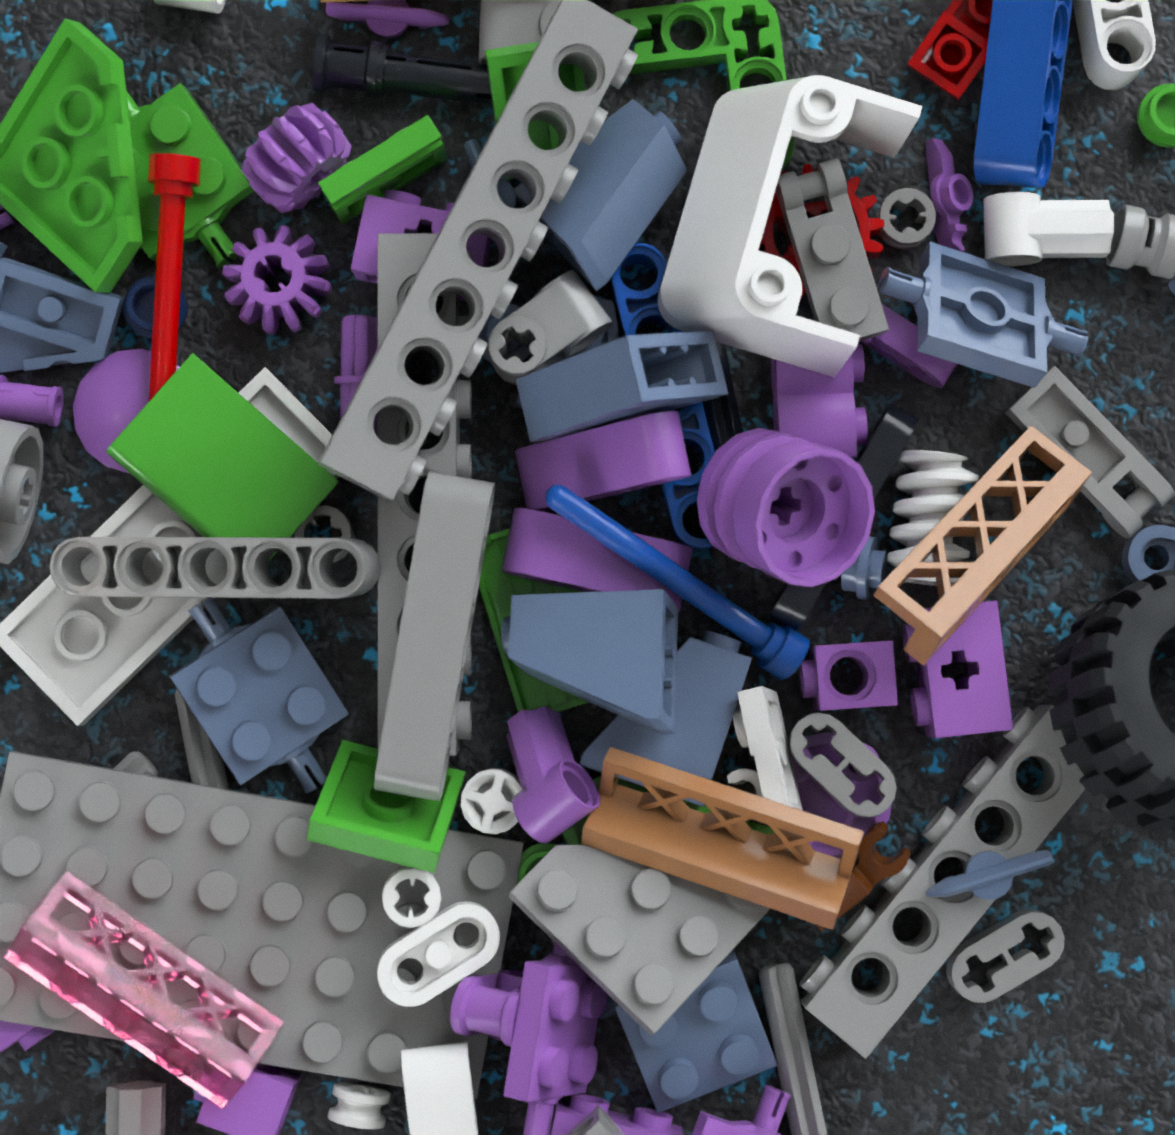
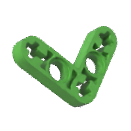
M703 0L626 9L612 13L638 29L633 38L636 40L651 38V25L661 24L659 44L662 53L653 54L654 40L636 43L634 52L638 56L629 74L724 63L728 92L740 89L741 80L753 73H761L769 77L773 83L786 81L779 19L775 8L767 0ZM743 15H752L756 25H765L764 28L759 29L756 41L757 56L746 59L748 51L746 35L744 31H734L733 29L740 26ZM683 20H692L699 23L706 35L703 44L693 50H683L677 47L670 37V31L676 23ZM768 53L771 54V58L762 57ZM735 57H736V58H739V59H745V60H743V61L737 63V62L735 61ZM794 136L790 137L781 172L786 171L792 159Z

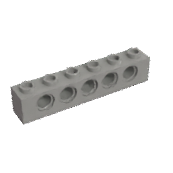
M1038 705L1034 711L1029 707H1025L1013 718V730H1006L1002 735L1008 740L1004 748L994 760L985 756L973 767L962 783V786L968 792L953 810L948 806H944L933 816L922 832V836L928 841L912 860L908 859L906 866L901 872L883 879L881 885L887 891L871 910L866 905H863L848 920L840 934L846 941L831 959H828L825 955L819 957L800 981V986L805 989L799 997L804 1008L865 1059L996 900L979 898L970 891L948 897H927L926 890L935 885L934 871L938 863L948 857H957L963 866L964 872L966 863L970 858L982 851L996 852L1006 859L1035 852L1085 790V787L1079 782L1084 776L1076 763L1068 766L1060 750V747L1066 745L1062 731L1053 730L1049 712L1050 709L1054 708L1053 705ZM1034 757L1043 768V780L1036 790L1025 793L1016 781V770L1024 759ZM994 806L1003 817V829L996 839L990 842H983L976 834L975 821L982 810ZM916 907L923 916L921 932L911 940L902 941L896 939L893 932L895 916L905 908ZM865 958L879 959L883 966V976L879 984L869 990L854 988L851 974L855 965Z

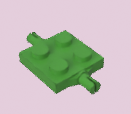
M181 83L177 84L153 103L139 108L126 90L143 238L141 247L147 256L156 262L160 197L153 195L154 184L148 182L149 155L154 153L188 155L201 159L200 186L193 187L192 199H186L183 243L200 239L218 268L230 264L226 256L232 260H235L238 256L232 250L234 245L220 226V223L223 222L233 206L255 191L249 185L250 181L242 173V167L188 89Z

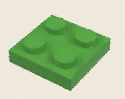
M342 740L310 818L306 840L435 873L462 791L466 771L447 768L440 802L374 790V778L378 749Z

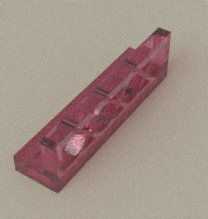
M67 871L20 928L4 956L9 962L222 1109L247 1081L284 1023ZM65 897L88 913L91 930L71 932L49 916ZM130 942L142 950L146 969L126 970L113 961L109 943ZM183 979L195 987L201 1007L182 1009L168 998L165 981ZM238 1017L260 1032L247 1053L224 1038L220 1019Z

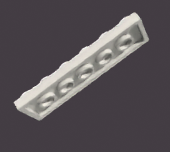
M264 367L238 393L315 461L319 462L332 434ZM328 471L336 479L339 477L338 475ZM143 485L90 537L203 536ZM152 549L145 556L142 567L146 578L154 584L162 575L163 563L159 554ZM88 550L82 557L80 567L84 578L90 583L98 575L99 562L94 552ZM214 550L206 559L205 569L209 579L218 585L225 578L228 567L223 554L218 550ZM50 575L0 623V647L77 726H84L194 619L192 614L188 612L189 609L197 604L200 605L202 610L204 609L201 601L208 597L74 596L66 594L59 589Z

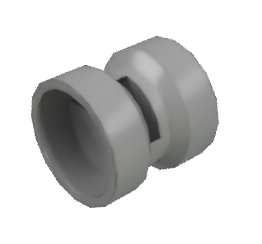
M1123 204L1114 220L1110 254L1106 256L1107 265L1125 270L1130 269L1134 265L1147 268L1152 276L1172 279L1175 275V215L1166 213L1160 218L1148 216L1145 209L1141 207Z

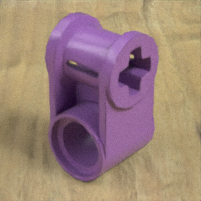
M501 969L498 974L469 975L463 978L455 991L451 1004L450 1021L454 1033L465 1036L488 1034L489 1037L503 1041L504 1045L511 1047L524 971Z

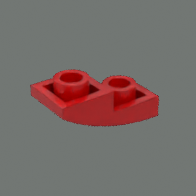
M953 0L936 21L907 63V66L956 100H959L985 64L993 0Z

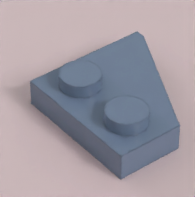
M1 257L0 373L18 370L29 371L49 368L53 365L77 364L105 359L110 353L125 297L112 292L95 293L84 283Z

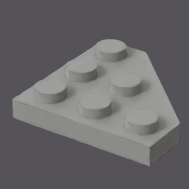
M556 845L508 895L526 915L650 1036L659 1030L770 910V908L586 845Z

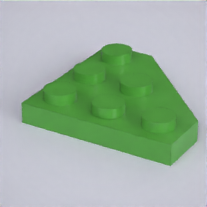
M64 19L0 124V204L95 293H111L143 243L123 60L80 22Z

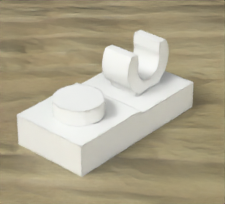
M763 686L737 692L741 709L735 710L733 714L736 735L742 748L749 747L750 755L755 759L757 771L737 769L727 776L728 784L738 785L751 782L756 789L757 796L803 811L777 692Z

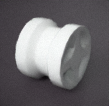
M490 768L477 773L466 783L461 794V809L464 818L473 828L482 833L499 834L511 829L518 823L511 801L514 795L522 790L519 779L515 774L499 768Z

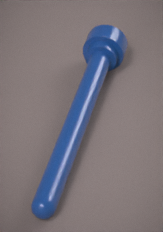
M557 484L551 486L546 491L545 501L549 508L751 645V653L758 658L757 664L760 668L780 681L789 678L799 668L806 657L810 645L809 639L790 626H778L775 623L765 625L567 487Z

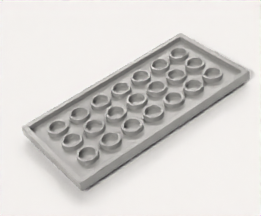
M15 751L9 752L0 795V1021L404 1087L401 1050L467 1041L474 1099H477L488 1041V1034L465 1036L454 1033L451 1027V1004L455 991L461 981L419 1006H401L392 1002L384 995L377 978L379 958L389 944L415 927L400 926L388 917L383 908L382 891L384 883L391 873L406 866L306 840L309 821L316 805ZM449 828L436 872H430L440 887L441 903L437 913L454 903L463 901L475 902L488 909L499 927V946L494 957L470 975L498 974L501 970L513 904L508 895L516 886L524 843L518 840ZM405 879L398 883L396 889L400 894V899L395 904L398 910L407 914L409 907H412L413 914H417L426 908L427 904L423 899V894L428 889V886L424 882L415 879L414 886H411L410 879ZM461 923L455 928L453 938L460 945H470L477 939L478 929L472 923ZM408 958L399 964L397 973L402 979L413 981L421 975L423 966L418 960Z

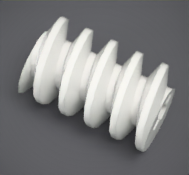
M905 450L901 452L899 462L916 472L898 476L895 486L913 497L896 501L893 504L892 511L896 515L908 520L909 523L892 527L889 536L893 540L905 545L906 548L889 552L886 562L897 567L961 500L964 495L959 493V486L979 481V475L962 468V461L968 460V457L955 453L928 450ZM947 536L943 540L947 562L969 558L970 551L952 543L955 536ZM932 553L924 562H933ZM908 578L905 581L906 583L937 586L936 578ZM950 578L951 586H953L959 578Z

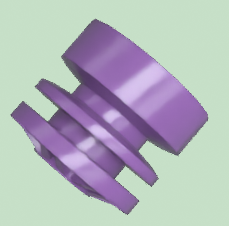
M756 428L736 434L716 450L702 473L697 496L700 526L713 547L728 557L743 562L752 568H758L783 582L814 587L836 579L855 563L869 540L875 514L872 486L861 465L841 451L820 444L809 443L802 438L794 437L781 431Z

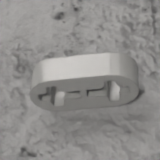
M822 713L807 715L797 722L789 740L791 756L798 766L844 810L856 817L869 818L878 816L889 809L895 799L897 789L894 775L850 730L836 718ZM810 727L817 733L825 727L830 729L835 736L831 739L829 745L843 761L835 767L824 755L818 754L812 760L806 757L803 750L808 742L802 735L805 729ZM847 765L864 778L872 774V772L880 777L882 781L876 789L882 796V799L878 804L875 805L868 799L859 805L853 802L850 795L854 792L855 786L841 772Z
M1023 909L1017 911L960 944L952 952L947 961L946 969L949 983L957 993L972 1002L986 1003L994 1000L1051 967L1060 958L1064 950L1065 939L1062 928L1053 917L1038 910ZM1030 924L1038 930L1046 928L1047 935L1043 936L1040 940L1041 946L1044 949L1040 954L1036 955L1026 948L1010 955L1008 950L1021 943L1025 938L1021 929L1024 925ZM975 956L984 963L1000 956L1002 961L986 971L989 983L984 987L978 986L973 981L963 983L962 977L969 972V966L966 961L970 957Z

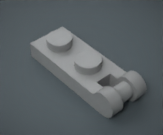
M835 158L818 163L817 171L797 176L794 171L780 174L775 191L814 321L860 335L859 341L886 334L889 327L847 193L846 178L840 161ZM824 196L828 213L808 218L804 201Z
M1056 366L1047 371L1035 388L1030 387L1004 412L1023 432L1032 425L1092 472L1080 491L1102 513L1106 522L1126 539H1130L1143 527L1144 524L1141 519L1153 507L1161 509L1175 496V491L1167 480ZM1126 475L1133 482L1136 489L1123 500L1112 487Z

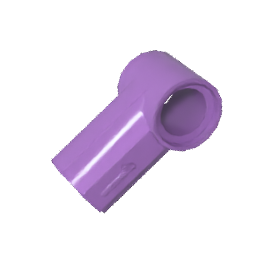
M543 706L534 710H521L507 721L509 731L506 737L522 788L513 797V811L522 828L533 839L547 844L598 808L600 796L595 782L588 772L574 760L560 713L547 706Z

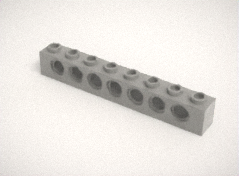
M588 0L560 1L317 465L386 501L393 500L398 490L407 495L410 494L427 461L417 455L428 432L440 436L457 404L456 400L447 396L459 373L470 378L488 343L478 338L489 315L500 320L514 296L518 284L508 280L519 257L529 262L531 261L547 232L548 226L540 223L539 219L548 201L551 199L560 204L578 172L577 168L568 164L579 142L587 146L592 144L606 119L608 111L598 105L609 84L617 89L621 88L637 59L638 54L628 49L638 31L637 28ZM563 64H573L580 67L587 76L588 89L583 92H574L567 89L559 79L558 67ZM533 121H545L552 125L558 134V147L553 150H543L536 147L529 138L528 124ZM503 178H515L521 181L529 194L528 205L520 209L505 205L498 196V181ZM484 235L495 242L499 250V259L495 266L481 267L472 262L466 250L469 237ZM452 292L464 298L469 308V317L466 324L450 326L438 317L435 308L438 295ZM424 350L435 357L439 366V374L434 384L423 386L409 379L404 367L405 358L409 352ZM394 408L402 412L406 417L409 431L406 439L401 444L389 445L382 442L376 436L373 421L379 410Z
M378 233V347L438 234ZM467 251L469 258L472 260L471 251ZM452 292L442 293L443 305L437 314L438 317L450 326L466 324L469 315H460V295ZM424 350L411 351L405 358V372L411 381L413 380L409 374L410 361L414 355ZM460 373L447 395L456 400L457 404L443 429V436L440 442L430 449H419L417 453L418 456L427 460L418 480L427 477L429 472L472 478L471 444H460V418H471L472 385L471 380H460ZM432 382V383H430V384H418V385L426 386V385L434 384V382ZM394 408L379 410L378 438L389 445L401 444L406 439L409 431L406 417L402 412ZM399 490L391 501L378 497V556L381 566L378 579V752L410 572L409 554L414 547L420 514L411 506L409 495ZM471 637L469 641L464 675H471ZM459 699L450 756H456L460 750V740H471V701H460Z

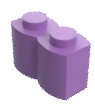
M862 344L857 345V348L835 378L770 358L773 430L802 438L809 443H816L841 451L851 459L857 456V445H866L868 435L865 407H855L854 382H863L865 362Z

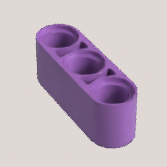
M678 411L643 415L515 450L526 509L542 512L552 510L546 504L545 494L551 486L557 484L567 487L589 502L691 476Z
M514 508L501 572L582 592L664 589L678 607V612H680L681 597L564 517L538 510ZM633 533L687 571L689 570L693 551L691 547Z

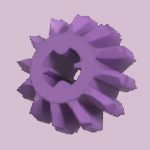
M313 103L302 105L301 107L296 105L290 107L282 117H274L271 125L266 130L258 132L259 138L247 148L246 159L241 171L250 181L249 185L268 205H273L280 213L292 211L293 209L298 210L304 208L309 200L319 198L322 190L318 182L347 163L346 158L350 154L352 145L345 137L339 124L326 111L322 112Z
M281 225L276 231L274 242H270L262 228H255L253 230V238L257 247L250 251L244 244L240 242L234 243L232 250L243 263L242 265L230 264L223 267L222 274L224 277L234 283H238L225 292V298L230 305L244 304L239 318L246 325H251L262 317L263 330L267 334L274 335L279 328L281 317H284L292 332L300 331L302 329V322L297 315L298 312L304 309L310 316L315 318L322 314V309L311 296L331 294L332 286L330 282L317 277L330 267L325 255L311 256L315 242L309 235H304L293 243L292 231L288 226ZM283 268L291 280L286 287L279 283L281 291L272 292L264 282L268 274L275 278L274 270Z

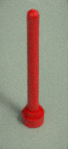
M154 153L149 155L148 182L154 184L153 195L160 197L148 402L176 372L186 199H192L193 187L200 186L201 159L188 155Z

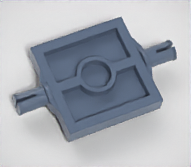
M928 243L919 257L918 277L886 267L879 279V294L910 302L915 307L914 310L918 317V352L1033 388L1039 384L1047 373L1048 346L1071 353L1074 356H1080L1088 342L1087 330H1081L1054 320L1045 301V278L940 244Z
M213 597L206 598L201 601V604L214 622L213 625L199 604L193 606L188 612L192 614L209 643L205 645L196 659L169 675V678L238 784L242 785L269 766L287 762L304 788V792L309 793L315 790L317 787L304 766L306 765L319 785L324 784L328 776L325 775L308 747L314 743L321 732L349 715L348 711L281 607L274 608L251 624L231 628L215 604Z

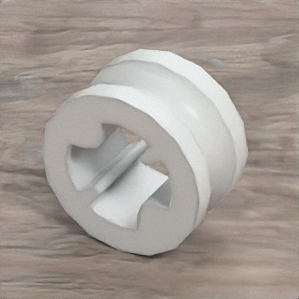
M401 867L391 873L384 883L382 891L383 908L388 917L400 926L408 928L423 926L431 921L439 911L441 903L439 884L428 871L412 867ZM405 879H410L411 886H414L415 879L421 880L428 886V889L423 894V899L427 906L417 914H413L412 907H409L406 914L402 913L395 906L400 899L396 886Z
M339 1082L334 1084L332 1094L337 1097L338 1103L335 1107H330L328 1113L329 1120L337 1124L359 1129H382L385 1127L386 1117L381 1114V1107L389 1103L390 1092L379 1087L361 1083Z

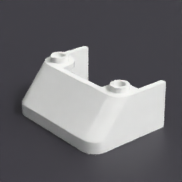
M821 75L734 89L722 95L714 106L659 289L658 308L664 320L672 327L684 332L714 331L716 342L835 378L857 348L860 335L796 316L802 294V283L798 272L785 259L758 251L790 137L794 136L816 143L835 139L895 158L918 121L922 106Z

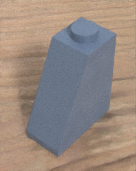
M634 99L604 121L590 146L579 142L568 163L578 169L568 192L560 204L550 199L539 219L540 223L548 226L544 239L596 291L609 281L687 172V168L676 149V146L682 142V139L673 123L661 111L653 116ZM521 183L513 189V192L524 208L528 205L529 194L525 185Z
M714 331L626 335L515 379L530 442L552 440L643 415L675 410L728 394Z
M664 589L511 595L510 616H506L503 619L501 642L504 653L525 674L655 732L674 734L678 607Z
M707 630L704 632L702 641L691 637L687 639L677 650L674 734H660L617 715L583 751L579 765L602 772L603 760L609 747H613L712 780L738 702L737 692L742 690L752 660L751 657L738 653L742 642ZM619 775L618 777L620 779L644 786L639 781ZM690 798L683 799L700 806L704 805V803Z

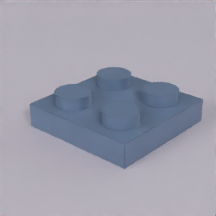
M734 950L722 960L652 1036L613 1000L657 1113L778 1066Z

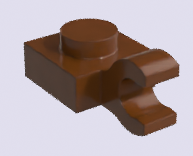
M884 821L869 827L861 840L859 856L856 858L837 919L870 894L873 886L886 877L898 874L907 864L911 854L907 847L901 849L892 857H884L875 849V843L882 839L888 829ZM815 924L821 932L826 929V927Z

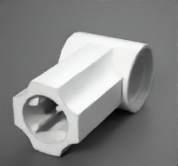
M1005 192L984 198L986 260L1010 267L1038 263L1042 261V258H1105L1110 254L1114 235V213L1111 211L1109 200H1040V195L1031 192Z

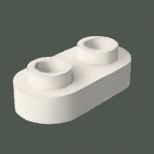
M470 901L457 902L437 913L431 921L423 926L415 927L393 941L382 952L377 966L378 983L384 995L392 1002L401 1006H419L487 964L494 957L500 942L499 927L495 918L488 909L478 903ZM461 923H472L478 929L477 939L470 945L463 946L458 944L453 938L455 928ZM408 958L418 960L423 966L421 975L413 981H406L397 973L399 964Z

